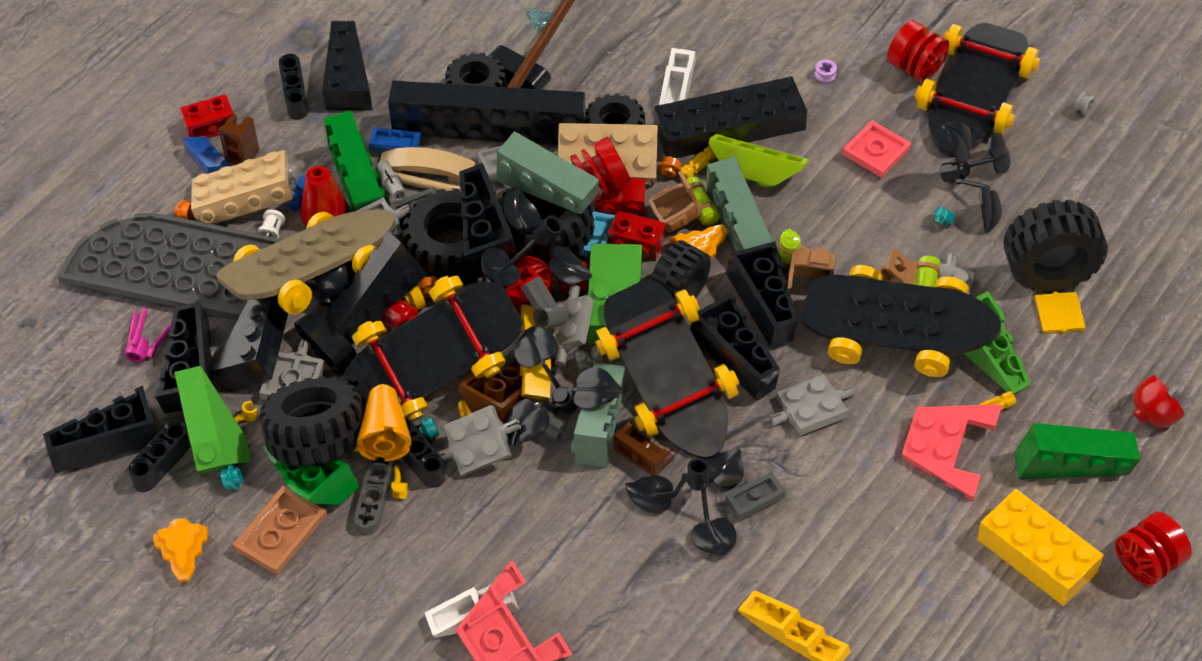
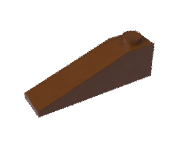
M516 358L514 363L501 366V371L490 378H486V376L476 378L473 373L458 385V390L471 413L492 405L496 409L499 420L505 424L511 408L517 402L526 399V397H521L523 376H520V364ZM551 358L552 373L558 367L557 365H555V358Z

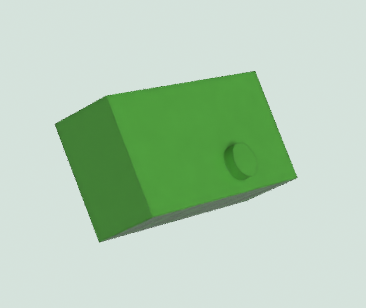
M591 244L590 273L593 276L589 279L588 296L594 299L587 334V344H595V341L599 340L596 331L603 327L607 328L604 318L606 299L641 281L642 245Z

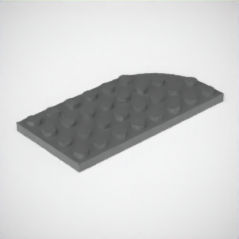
M134 214L135 217L120 221H118V218L99 225L100 229L89 237L85 235L71 250L57 277L59 283L172 307L200 302L206 314L238 320L248 300L239 299L218 282L216 274L223 267L233 262L235 254L242 247L255 245L259 249H263L282 239L163 214Z

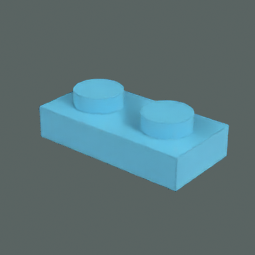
M593 211L594 233L591 235L592 238L588 245L583 244L584 249L579 255L590 257L591 244H608V232L615 215Z

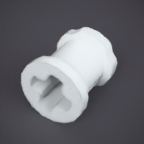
M266 210L263 215V225L259 227L257 234L279 238L278 232L285 223L286 218L277 210Z

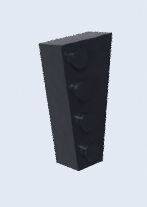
M278 295L248 300L212 369V373L228 391L273 378L289 314L279 306Z
M143 385L134 389L135 393L126 398L121 395L112 400L113 404L101 410L97 407L89 411V414L79 421L74 418L44 433L43 437L54 473L144 448L157 432Z

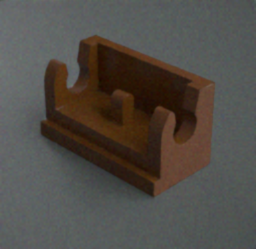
M232 115L223 127L220 126L218 129L224 157L228 163L237 165L245 160L254 159L260 151L253 118L248 116L242 120L240 125H234V122L237 121V115Z
M628 422L619 432L614 434V450L651 476H658L673 461L672 449L669 447L665 449L660 448L638 433L634 428V423Z

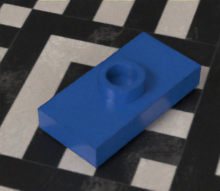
M373 127L368 148L369 151L385 152L397 148L419 147L421 132Z

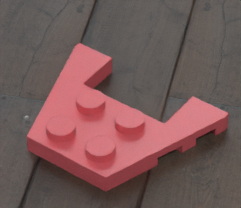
M1002 405L917 407L902 452V458L930 476H936L951 489H957L965 494L966 498L974 501L981 475L955 469L956 460L967 425L970 424L995 431Z
M513 561L508 563L456 628L457 635L474 661H554L572 655V652L559 633L533 648L502 600L503 597L526 583Z

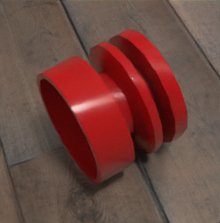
M910 20L900 28L893 38L887 52V61L902 71L907 69L908 75L915 77L916 80L923 83L925 79H931L942 66L949 51V40L935 32L930 33L929 28L916 20Z
M608 137L592 144L595 152L593 157L585 149L581 150L584 162L581 163L576 154L570 156L574 166L599 179L598 187L604 196L609 195L606 186L607 182L610 181L617 190L632 182L624 163ZM598 194L593 199V202H596L600 199Z
M521 256L513 263L520 270L521 276L514 285L504 287L520 316L522 304L532 306L522 290L526 283L534 278L541 277L552 296L551 271L542 260L531 256Z
M1158 511L1140 521L1137 527L1134 526L1126 533L1120 535L1115 542L1116 553L1123 567L1136 581L1147 586L1158 583L1162 578L1169 575L1170 571L1177 569L1190 560L1192 555L1190 541L1181 526L1172 517Z

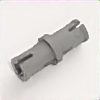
M380 161L375 166V169L382 179L381 184L383 188L389 191L394 202L404 201L408 194L401 184L400 176L393 171L388 161Z

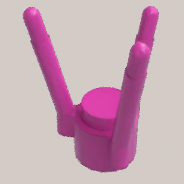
M146 308L142 310L138 325V312L133 313L128 343L124 352L125 357L135 363H143L145 358L151 359L154 351L170 331L171 324L167 326L149 348L148 340L141 337L147 315Z

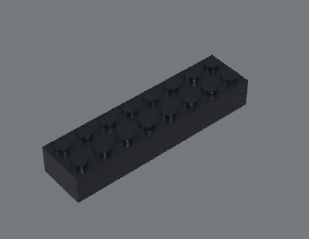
M392 80L388 99L391 128L421 132V136L507 141L513 132H516L534 143L558 145L559 123L585 124V92Z

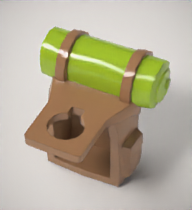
M682 171L678 172L682 184L672 188H664L648 200L658 221L665 222V231L667 233L687 225L692 220L699 219L704 226H710L717 223L720 219L718 208L708 196L705 186L697 177L686 179Z
M791 229L782 232L778 240L777 255L781 259L782 267L789 268L787 282L789 295L793 276L813 280L821 276L834 275L835 254L821 247L810 249L802 246L800 236Z
M893 248L890 250L887 264L879 267L878 271L881 273L882 280L935 287L936 280L940 277L941 262L934 256H923L916 262L906 258L897 249Z

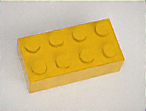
M1017 489L1011 492L980 522L977 540L1062 606H1065L1099 572L1104 555Z

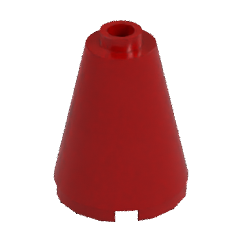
M323 166L310 168L305 176L300 207V217L305 226L312 216L319 212H328L334 217L350 212L348 202L329 169Z

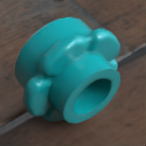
M938 205L936 211H932L936 222L944 226H948L949 223H955L953 220L956 213Z
M431 416L425 419L422 417L420 419L421 424L417 426L426 439L429 437L431 441H434V437L440 435L438 427Z
M228 465V468L221 470V480L226 490H238L240 484L243 483L240 469H234L233 465Z

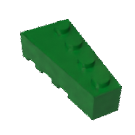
M352 111L323 118L328 150L352 211L355 212L383 197L387 201L384 188H379L378 186L380 182L377 171L372 169L370 154L365 150V143L362 135L359 133Z
M1033 423L1014 451L1018 479L1128 475L1140 461L1136 436L1133 432Z

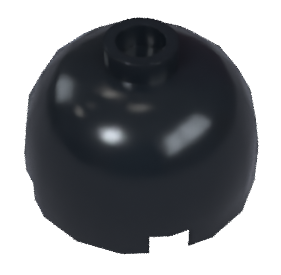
M340 265L305 281V284L310 287L312 297L319 300L320 305L331 307L342 291L348 289L353 283L355 272L353 271V274L347 272V266Z

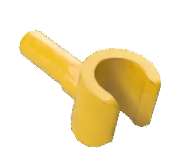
M252 401L243 403L242 413L234 418L237 423L243 420L246 422L256 420L258 409L252 410Z
M395 465L394 481L391 484L393 490L392 497L406 499L408 483L401 482L400 466Z

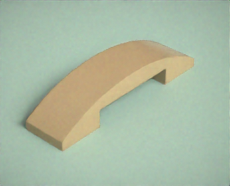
M420 147L388 150L382 152L380 161H388L394 172L402 174L403 171L446 175L449 182L460 183L459 171L477 165L476 162L454 153Z

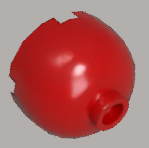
M1155 375L1144 379L1137 386L1133 395V403L1136 407L1133 413L1141 424L1147 422L1155 428H1168L1179 422L1185 416V413L1176 398H1172L1167 392L1169 389Z

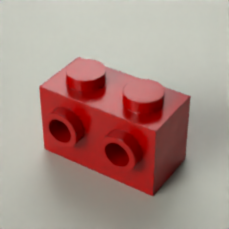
M226 94L180 107L183 124L189 137L205 136L208 139L218 136L220 126L223 127L227 120L234 115Z
M617 211L608 232V244L642 245V258L656 261L665 240V222Z

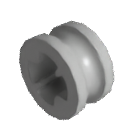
M1082 92L1074 105V111H1081L1083 116L1090 112L1095 102V97L1092 95L1088 97L1086 92Z

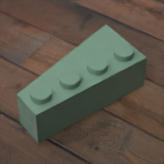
M513 132L497 151L496 181L515 189L521 188L525 193L578 214H582L598 194L599 179L516 132Z
M735 156L708 164L706 192L718 208L720 213L719 221L728 229L727 236L735 251L774 242V237L771 234L769 235L764 219L758 210Z
M594 362L593 367L606 370L624 392L626 383L625 366ZM623 392L612 401L594 409L581 408L571 443V453H575V464L607 468Z

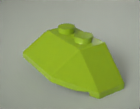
M715 134L709 140V145L719 161L735 156L745 180L756 181L762 187H771L781 183L803 170L809 163L807 158Z

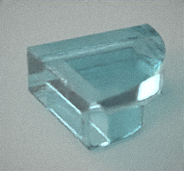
M538 8L526 9V15L535 30L544 28L553 15L550 11L547 13L539 11Z

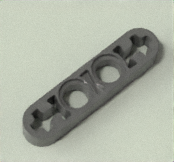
M376 456V461L368 460L354 516L355 526L360 534L371 535L380 527L396 460L384 461L382 463L381 458ZM377 471H382L386 474L381 480L371 478L372 474ZM370 494H378L380 496V499L375 503H369L365 500ZM367 511H369L371 515V521H369L368 524H363V522H365L367 519Z

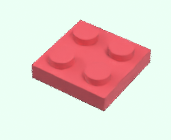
M872 120L843 148L842 155L883 178L911 150L912 143Z

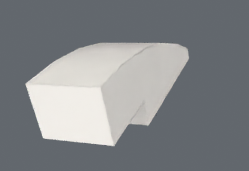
M671 49L659 105L687 99L696 61L695 51Z
M491 585L480 591L473 587L425 612L433 636L438 638L456 634V628ZM513 592L502 598L511 614L519 610Z

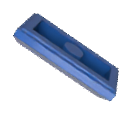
M205 136L183 139L185 150L205 174L230 166Z

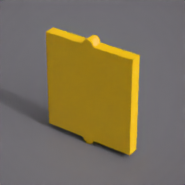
M1055 291L1053 294L1035 295L1034 299L1043 334H1066L1067 332L1085 331L1086 326L1077 292L1058 293Z

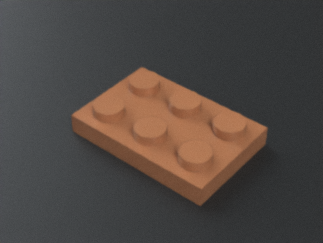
M282 486L232 544L233 549L278 576L327 517V512L320 506L309 503L294 495L292 490Z

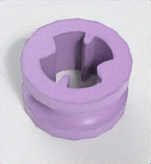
M821 60L816 64L815 78L819 82L830 83L835 80L837 66L833 61Z

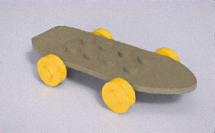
M363 210L336 217L328 212H319L312 216L306 229L263 249H259L255 245L242 247L235 254L233 262L218 271L216 274L217 280L239 299L252 300L278 295V304L287 313L294 315L301 313L308 307L312 299L310 287L303 282L352 260V268L355 273L358 269L362 270L370 260L368 256L374 248L378 249L376 247L384 241L382 237L388 230L390 233L393 231L395 215L388 210Z

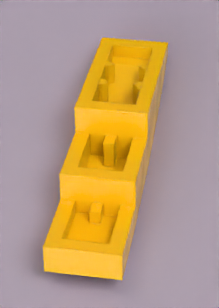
M522 304L521 318L524 326L519 334V338L526 329L536 326L533 319L535 310L530 305ZM551 359L545 360L551 370ZM541 363L534 368H526L520 365V376H523L521 397L547 401L550 398L551 379Z
M756 590L738 608L739 613L753 624L812 661H844L851 653L848 644L826 635L824 627L802 618L798 609Z

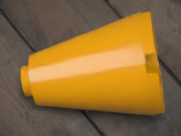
M381 384L371 389L357 438V448L362 456L370 460L376 461L375 456L384 457V461L400 459L408 454L411 437L396 390L388 385Z

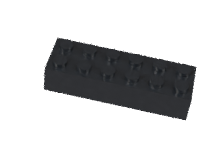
M793 76L654 106V125L658 127L657 136L664 154L676 159L699 154L701 151L704 152V149L709 146L710 138L715 134L749 143L806 130L807 108Z

